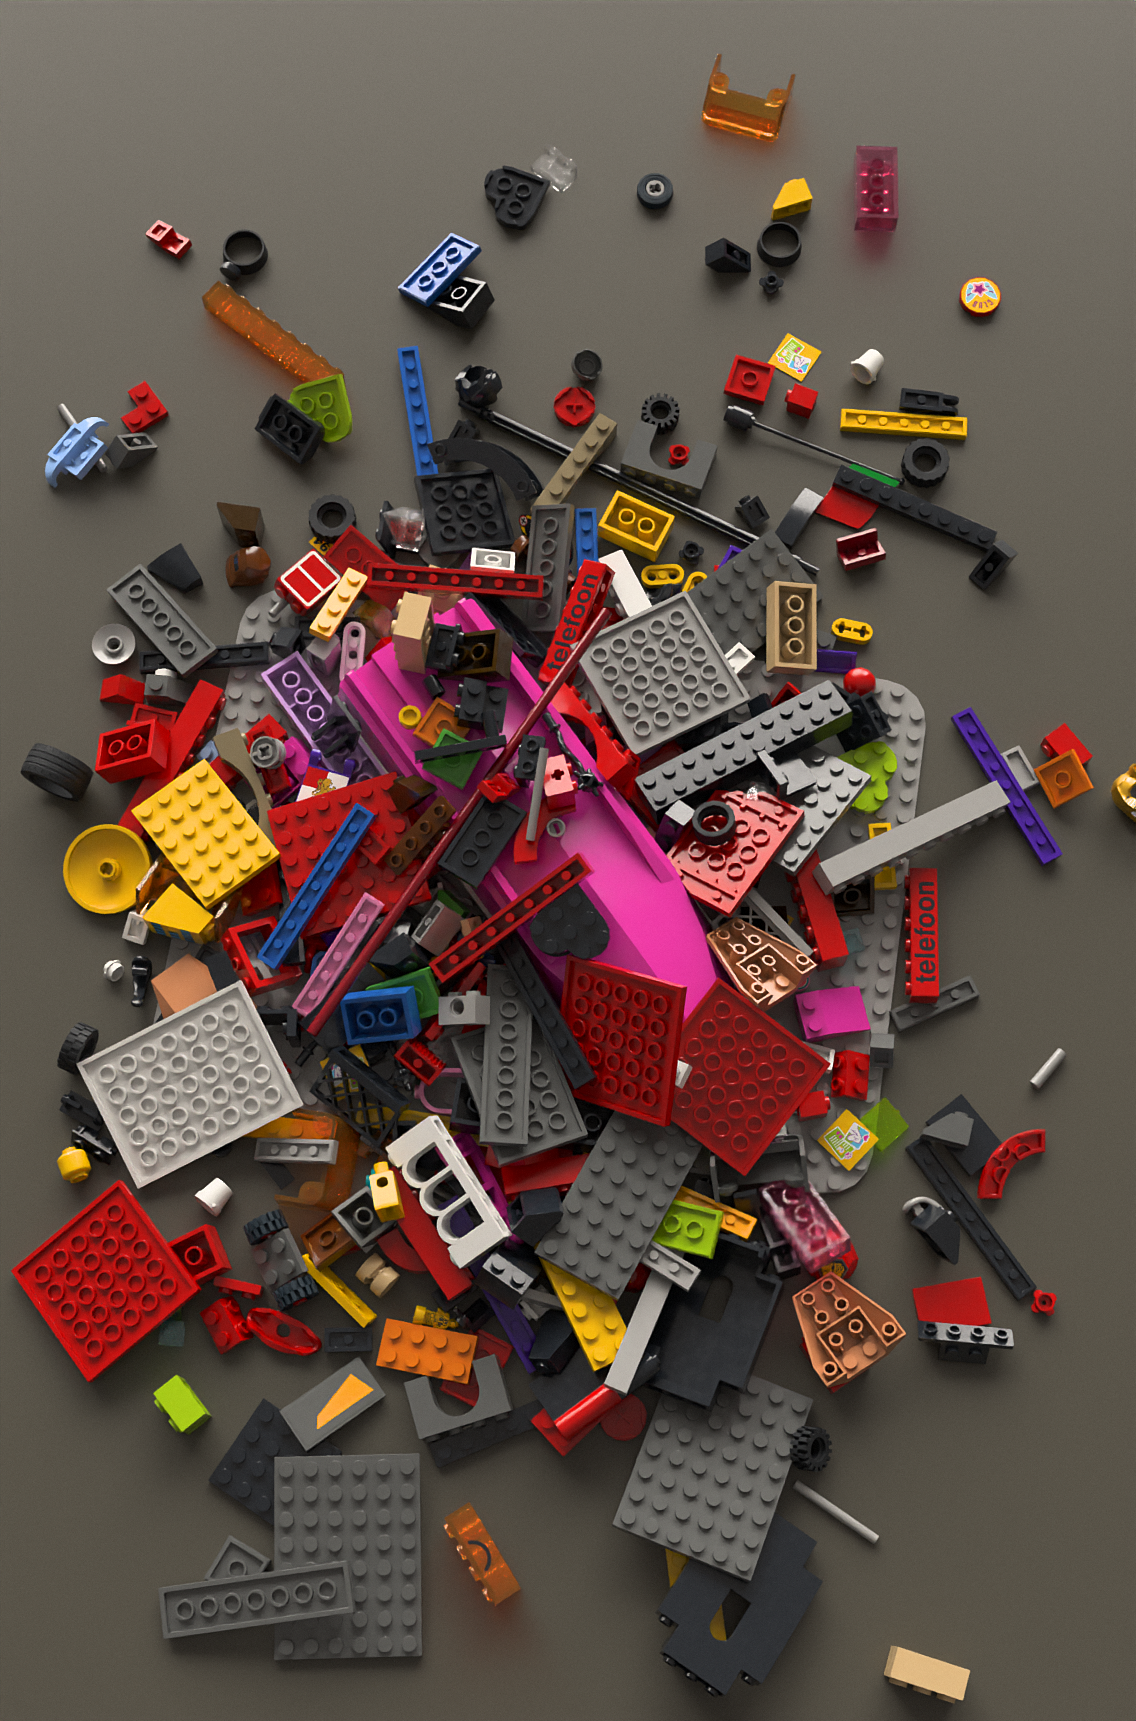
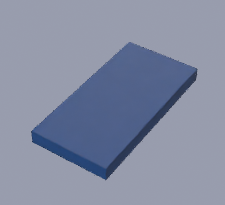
M450 233L398 287L399 292L429 307L482 252L480 246Z

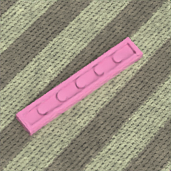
M364 893L292 1005L294 1009H297L298 1013L305 1017L327 996L385 904L370 894Z

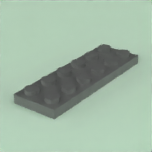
M571 503L535 505L532 507L526 574L544 576L543 601L523 599L521 620L533 633H555V629L562 618L566 601L575 507Z
M141 564L106 589L108 594L183 678H186L218 653L214 644Z

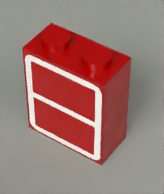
M313 548L278 577L273 588L280 598L285 599L290 604L291 609L296 614L307 616L333 593L342 576Z

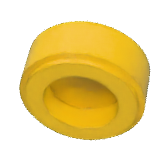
M405 706L399 712V722L405 729L417 728L422 720L421 712L415 706Z

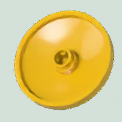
M112 824L97 825L78 835L69 846L63 864L64 881L72 898L85 909L100 914H116L136 905L149 888L153 870L151 855L144 841L133 831Z

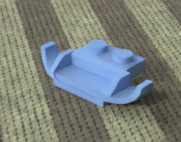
M91 417L79 424L74 423L47 454L49 459L45 467V476L51 486L56 488L58 485L56 478L60 472L65 475L69 472L82 480L108 449L103 442L97 439L98 436L95 430L100 426L107 427L109 423L101 418Z

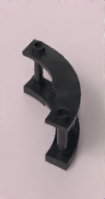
M448 438L427 444L435 465L444 462L445 466L454 463L472 461L490 468L507 483L516 501L523 498L525 501H530L539 497L544 490L543 484L536 473L522 458L497 444L468 438Z

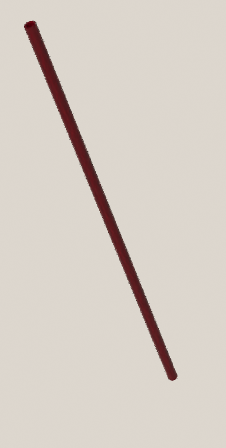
M602 608L482 780H492L497 773L503 771L519 748V745L522 744L523 734H529L612 615L608 609ZM478 788L470 796L306 1031L309 1034L317 1037L436 867L484 794Z

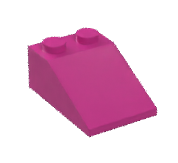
M859 986L816 990L798 994L794 997L793 1005L802 1039L805 1042L814 1043L870 1030Z

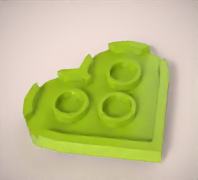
M342 374L301 384L293 389L294 391L287 401L313 420L322 423L325 428L323 438L325 442H339L352 433V414Z
M883 741L871 742L838 756L837 758L871 775V782L851 805L850 809L870 814L882 808L888 797L886 783L892 779L897 769V759L890 747Z

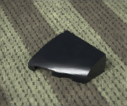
M181 543L157 557L147 566L150 573H155L163 581L176 586L177 590L184 594L203 584L199 572Z

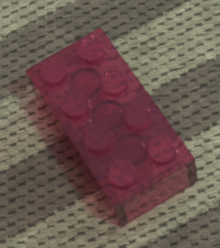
M856 146L854 155V231L895 232L898 222L897 147Z
M785 1180L772 1181L759 1189L760 1203L810 1273L851 1251L850 1236L810 1181L809 1192H805V1186L792 1188L785 1183Z

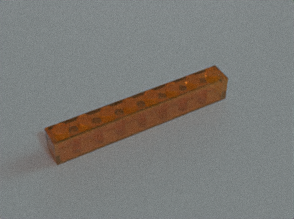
M218 280L203 295L202 301L206 310L304 384L337 374H342L344 379V373L338 367H332L322 355L318 356L309 345L299 342L292 332L283 330L276 320H270L260 308H254L244 296H238L228 284L224 285Z

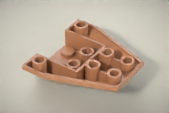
M737 917L706 935L707 942L738 990L764 1012L795 993L817 966L800 950Z
M189 953L151 980L163 1019L217 992L208 967Z
M833 1272L827 1273L792 1296L813 1369L827 1388L849 1382L888 1356L906 1336V1332L891 1313Z

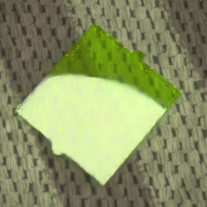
M886 1097L859 1119L879 1139L874 1144L879 1152H882L909 1127L899 1114L900 1111L896 1110Z

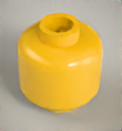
M75 1147L63 1150V1155L57 1160L63 1179L71 1183L85 1180L91 1171V1165L86 1152Z

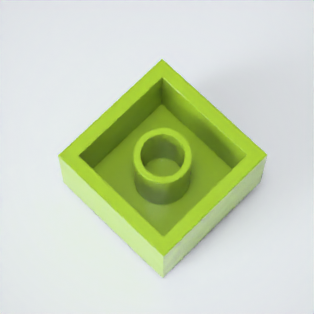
M175 1375L153 1393L157 1398L154 1401L162 1413L165 1412V1414L168 1413L171 1418L168 1421L176 1432L179 1431L189 1435L212 1417L184 1378Z

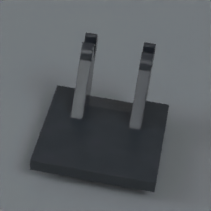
M384 501L383 508L379 513L380 523L375 533L376 540L385 552L390 555L391 559H395L396 551L419 554L418 546L396 541L398 532L422 535L424 530L421 529V526L402 522V519L389 501Z
M336 695L332 699L328 712V722L313 732L311 737L313 741H317L335 728L340 733L342 738L324 751L325 754L323 756L325 758L333 756L344 747H347L351 753L354 752L362 731L359 721L352 717L344 701L341 702Z

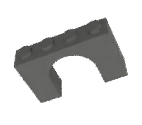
M637 420L621 461L620 472L632 478L644 480V482L650 485L657 484L663 486L666 490L684 493V495L690 498H701L716 457L718 446L697 439L688 463L676 470H666L657 466L650 456L657 436V426Z
M493 1354L472 1361L479 1385V1398L474 1408L462 1416H449L440 1408L431 1377L424 1376L404 1383L420 1440H426L427 1443L440 1440V1435L446 1433L453 1436L463 1433V1428L471 1425L475 1429L485 1426L486 1421L495 1418V1422L509 1418L508 1414L514 1412L499 1356Z

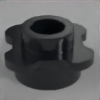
M769 271L767 276L759 279V285L769 294L775 293L784 284V281L779 279L774 271Z
M690 540L686 541L683 550L679 551V557L685 558L692 565L696 564L699 556L704 554L703 547Z

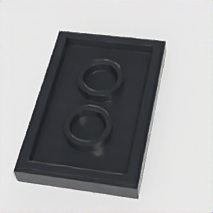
M960 1094L925 1123L930 1126L950 1113L954 1114L955 1112L966 1113L968 1118L974 1119L969 1143L964 1150L944 1145L970 1177L987 1163L990 1156L1002 1142L965 1097Z

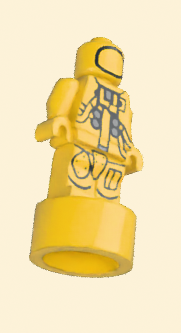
M416 1306L413 1324H428L433 1326V1328L446 1330L448 1326L453 1329L458 1327L457 1321L452 1318L450 1319V1314L448 1312L444 1313L441 1308L434 1312L427 1310L424 1306Z

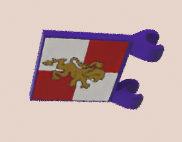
M313 749L295 802L349 786L356 768L355 761L346 759L343 773L318 767L322 754L320 750Z

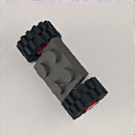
M276 1209L272 1212H267L265 1215L262 1214L243 1226L250 1245L260 1244L252 1249L251 1252L269 1292H273L280 1311L297 1307L319 1294V1290L311 1275L298 1278L306 1273L308 1268L290 1232L282 1210Z

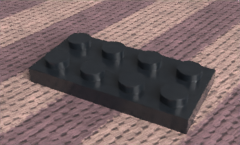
M483 795L438 862V866L473 888L478 889L519 828L527 812L506 799L492 803Z
M368 963L347 994L366 991L365 989L368 986L386 980ZM336 987L298 1023L305 1031ZM340 1004L317 1037L309 1034L328 1055L332 1049L341 1047L347 1042Z

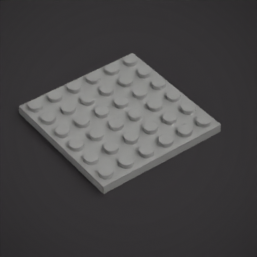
M686 591L601 630L578 662L627 749H631L637 756L750 702L751 699ZM578 642L570 645L571 652L574 650Z

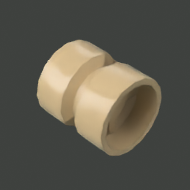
M374 1253L359 1268L355 1276L365 1285L370 1284V1290L381 1298L396 1283L400 1275L391 1266L385 1267L386 1262L377 1253Z

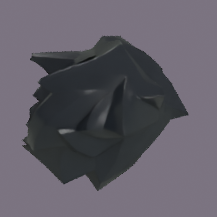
M472 364L468 365L455 378V390L459 393L460 399H464L466 403L473 406H487L495 403L498 399L497 394L503 388L497 371L480 365L472 367Z

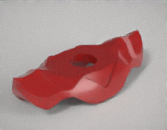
M251 1308L247 1314L246 1323L248 1329L258 1336L263 1343L275 1350L306 1356L317 1352L322 1346L321 1340L311 1329L288 1314L267 1308ZM280 1324L289 1326L290 1334L283 1337L278 1333V1326Z

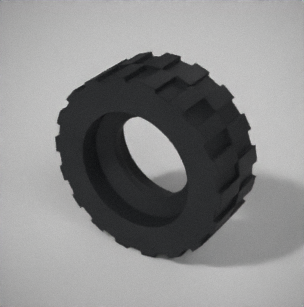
M925 438L913 441L910 446H907L901 462V471L905 475V479L909 480L912 485H917V487L929 488L930 486H936L937 483L943 480L949 467L950 457L947 454V449L934 439ZM921 454H928L934 458L935 468L930 472H922L915 466V459Z
M331 494L318 498L311 505L308 513L310 528L314 536L328 544H335L350 525L355 527L357 524L352 503L350 504L349 500L341 495ZM329 510L339 511L343 516L341 525L337 528L326 527L322 522L325 512Z
M78 1022L70 1030L62 1044L57 1059L58 1068L73 1075L80 1074L76 1064L93 1055L98 1042L99 1030L83 1022Z

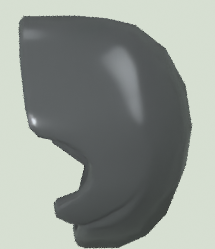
M587 348L577 351L571 362L572 372L582 381H591L601 374L603 368L602 358L597 352Z

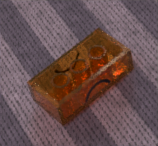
M470 1502L444 1518L447 1523L443 1527L451 1539L456 1537L460 1544L456 1546V1549L463 1560L469 1559L472 1564L469 1570L476 1582L481 1579L485 1586L482 1592L489 1603L494 1601L495 1605L521 1589Z

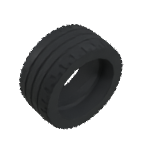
M42 743L34 744L20 771L24 778L37 787L73 802L81 800L93 776V770L76 757Z

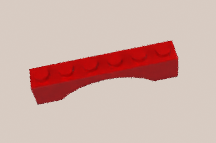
M564 682L551 703L565 722L577 723L590 729L597 747L596 767L604 778L618 791L638 773L632 766L635 762L627 753L623 754L621 752L624 750L623 746L616 739H611L613 736L612 732L605 725L603 727L600 725L603 721L595 712H590L592 707L584 698L582 700L579 698L582 695L574 685L569 687Z

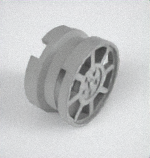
M262 736L253 742L250 756L257 766L266 769H276L285 761L286 748L280 740Z

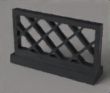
M469 592L466 598L473 599L496 629L500 628L514 638L513 650L520 657L526 658L534 668L538 669L547 656L548 648L502 598H487Z
M346 1047L334 1048L328 1055L330 1059L309 1092L374 1146L380 1148L402 1113L409 1108L412 1102ZM334 1063L340 1067L342 1077L333 1078L331 1068ZM353 1078L357 1081L359 1091L350 1092L348 1079ZM334 1081H343L345 1093L336 1094ZM323 1082H328L330 1095H324L318 1090ZM365 1093H371L375 1096L376 1105L367 1106ZM360 1094L362 1107L353 1108L351 1095ZM345 1096L347 1109L342 1110L338 1106L337 1097ZM382 1107H388L395 1113L391 1120H384ZM377 1108L379 1121L370 1122L368 1109ZM354 1111H363L365 1123L359 1124L355 1120ZM380 1124L381 1136L377 1139L372 1134L371 1126Z

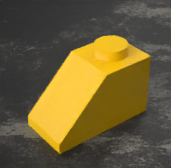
M804 178L793 179L784 184L772 208V221L811 209L813 198Z

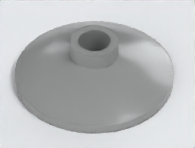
M121 624L103 626L96 632L92 640V650L97 659L109 665H117L127 661L134 653L136 647V640L132 631ZM113 645H119L117 649L112 650Z

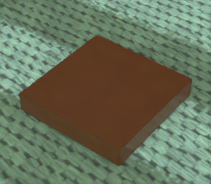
M331 1213L300 1236L315 1268L320 1272L357 1245Z

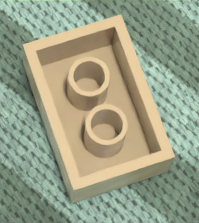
M891 1646L884 1671V1675L890 1677V1683L907 1688L909 1683L913 1685L912 1690L930 1696L933 1691L937 1693L936 1698L954 1704L956 1699L963 1701L970 1670L896 1646Z

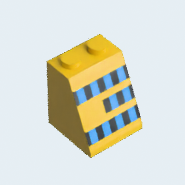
M173 883L142 917L149 930L153 933L206 945L208 941L212 942L217 937L218 930L220 929L212 914Z

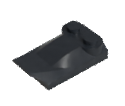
M274 393L268 399L254 428L300 464H305L313 457L325 435V428L322 423L313 420L277 393Z

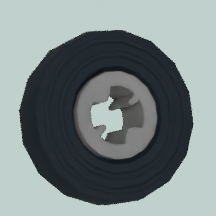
M650 173L640 179L637 186V197L642 205L650 209H661L670 203L673 196V185L669 178L660 173Z

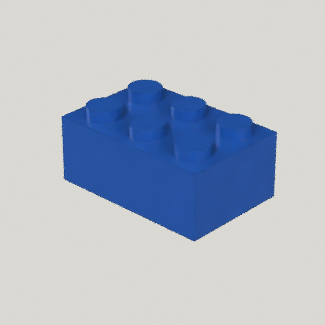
M414 986L352 992L346 994L340 1002L348 1045L414 1038L422 1031Z

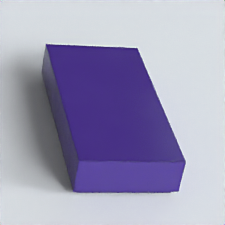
M817 649V669L814 672L847 674L850 670L856 668L857 652Z

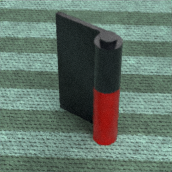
M580 1347L559 1373L542 1374L530 1383L529 1387L562 1435L569 1441L661 1372L659 1366L662 1363L654 1352L650 1355L645 1350L625 1396L603 1387L612 1364L593 1372Z

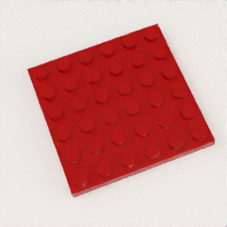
M396 771L267 811L276 848L281 855L279 860L291 903L356 803L377 816L370 829L392 848L411 829L412 824L408 811L400 814L387 791L394 785L393 780L398 778ZM356 848L304 928L300 938L304 940L343 928L365 892L385 904L377 917L388 914L423 865L422 860H414L401 875H396L384 859L377 866ZM427 879L408 907L433 900Z
M573 954L567 955L561 1013L597 1076L596 1079L576 1090L560 1063L573 1097L663 1127L669 1126L687 986L593 959H581Z
M718 977L682 1025L678 1060L693 1068L683 1089L675 1086L671 1120L742 1175L746 1176L831 1063Z
M122 1180L114 1183L11 1270L81 1373L91 1383L201 1291L199 1285Z

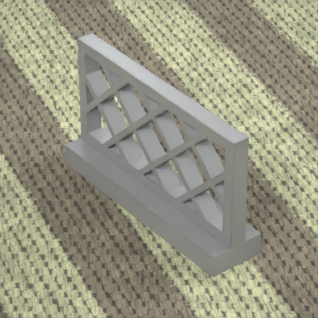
M753 888L743 900L750 907L749 915H736L735 911L731 918L749 919V924L751 925L752 919H762L765 922L766 933L778 936L781 941L800 950L808 958L814 952ZM752 910H753L758 916H752ZM721 913L710 925L717 929L719 928L717 924L723 918L729 917Z

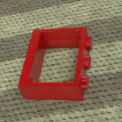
M275 916L228 928L220 938L223 949L229 956L233 970L236 971L239 979L242 980L250 998L293 985L303 975L299 966L283 967L281 964L279 967L280 975L259 980L239 939L243 936L261 932L266 942L278 924Z

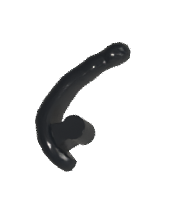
M136 956L131 962L132 983L134 986V998L131 1000V1005L133 1007H141L144 1003L143 1000L145 999L153 965L148 957Z

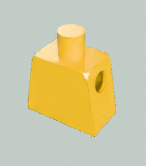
M387 1162L374 1164L375 1174L369 1176L375 1211L381 1222L405 1217L398 1182L394 1172L389 1171Z

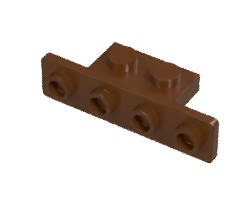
M438 796L385 857L384 861L396 875H401L414 860L427 859L451 825L448 821L456 813V809L444 796Z

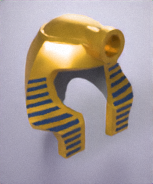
M1133 763L1125 774L1120 775L1113 782L1111 794L1115 805L1135 823L1136 764Z

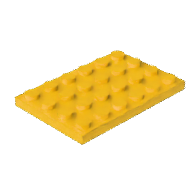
M205 759L131 810L207 910L281 857L278 850Z

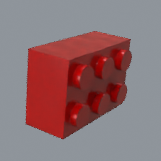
M156 719L100 734L95 772L109 784L166 770L170 732Z

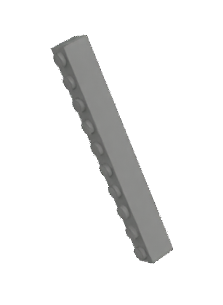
M996 780L819 863L812 874L825 895L832 892L838 894L851 883L853 885L859 884L865 879V876H876L886 866L892 868L898 865L901 859L905 857L909 860L919 853L918 851L922 849L928 851L935 847L939 841L945 843L958 832L961 835L969 831L971 826L975 824L977 826L984 824L991 816L994 818L1001 816L1006 812L1005 808L1010 803V800Z

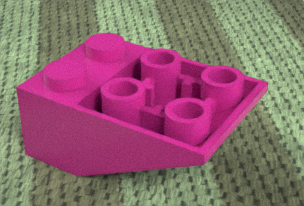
M291 736L284 743L286 758L283 763L292 787L273 796L270 795L275 804L271 809L277 808L280 805L283 806L289 802L288 799L296 794L301 787L311 754L310 749L302 739ZM258 766V767L255 769V770H256V773H257V774H259V773L262 774L261 769H260V767ZM262 786L265 794H268L267 786Z

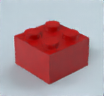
M205 1224L168 1242L199 1286L214 1279L215 1276H220L232 1270L215 1226Z

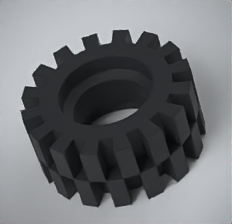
M657 393L656 397L651 395L650 400L647 398L645 404L642 405V421L657 426V435H660L661 431L664 434H668V429L670 432L673 431L674 426L676 427L679 421L680 408L678 407V402L674 401L672 396L668 399V394L665 393L663 397H660V393ZM661 408L665 409L669 415L665 419H656L652 412L655 409Z
M802 1426V1428L797 1429L798 1433L794 1432L793 1437L795 1440L790 1442L793 1445V1448H790V1453H793L791 1460L795 1461L793 1463L794 1466L800 1470L822 1471L823 1467L826 1468L828 1465L826 1461L831 1459L828 1456L829 1453H832V1449H829V1446L832 1445V1441L828 1440L830 1435L826 1433L825 1429L820 1427Z

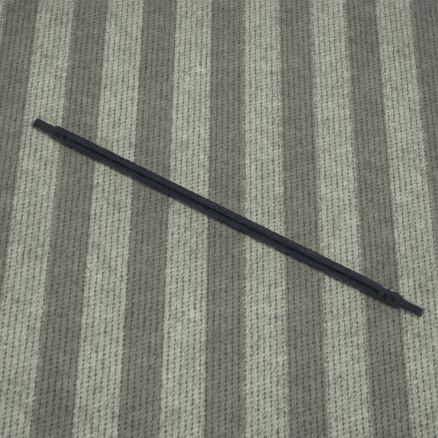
M460 399L458 402V406L475 413L476 417L505 429L565 459L573 450L485 406H473L466 403L464 399ZM595 460L588 468L590 471L749 546L759 538L646 483L625 475L602 462ZM791 553L804 571L817 576L820 568L801 560L802 557Z

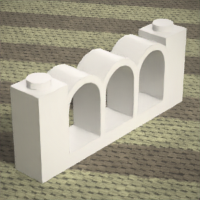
M428 1116L386 1147L390 1162L397 1166V1168L402 1167V1174L406 1182L415 1188H421L420 1203L422 1208L432 1216H439L437 1220L439 1236L445 1242L452 1244L447 1249L450 1252L451 1261L459 1268L470 1266L512 1236V1233L438 1116ZM437 1145L449 1166L424 1182L417 1176L415 1165L422 1155ZM454 1173L466 1194L442 1210L433 1201V1191L440 1182ZM472 1201L484 1222L464 1237L459 1238L451 1231V1217L456 1211Z

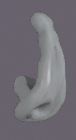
M916 1197L907 1201L902 1211L907 1214L911 1209L913 1215L917 1217L924 1211L920 1203L931 1204L938 1208L941 1205L927 1197Z

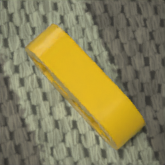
M840 618L833 622L831 634L837 636V640L864 645L870 641L873 630L866 623ZM839 626H844L843 633H839ZM861 630L865 631L866 635L864 638L860 637Z

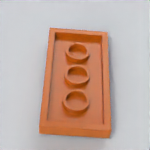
M387 1318L376 1366L469 1385L473 1368L472 1361L475 1359L479 1337Z

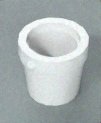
M868 350L859 359L851 362V373L859 382L871 384L872 381H876V375L884 365V358L878 351Z
M215 1178L204 1189L198 1191L194 1197L209 1213L217 1217L233 1195V1192L223 1181Z

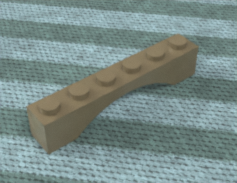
M599 413L533 506L565 504L585 471L596 458L606 451L616 437L617 423Z
M235 728L214 736L213 742L221 762L239 773L254 793L259 808L258 827L276 848L267 811L271 810L274 803L270 794H265L262 786L266 784L262 774L256 773L254 768L256 764L252 761L246 748L249 743L245 733L240 734L239 729Z

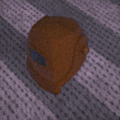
M247 547L230 555L226 561V578L229 587L253 586L264 583V580L269 576L271 560L267 552L261 547Z

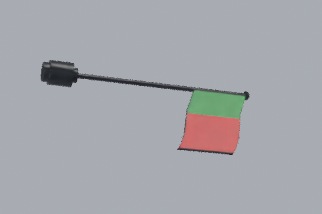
M729 405L724 415L723 421L737 429L746 432L748 428L752 429L753 426H756L850 463L852 465L849 468L890 486L896 487L898 484L903 485L905 483L903 477L902 479L757 423L755 422L756 417L753 416V411L738 405ZM832 486L815 514L859 530L871 519L879 506Z

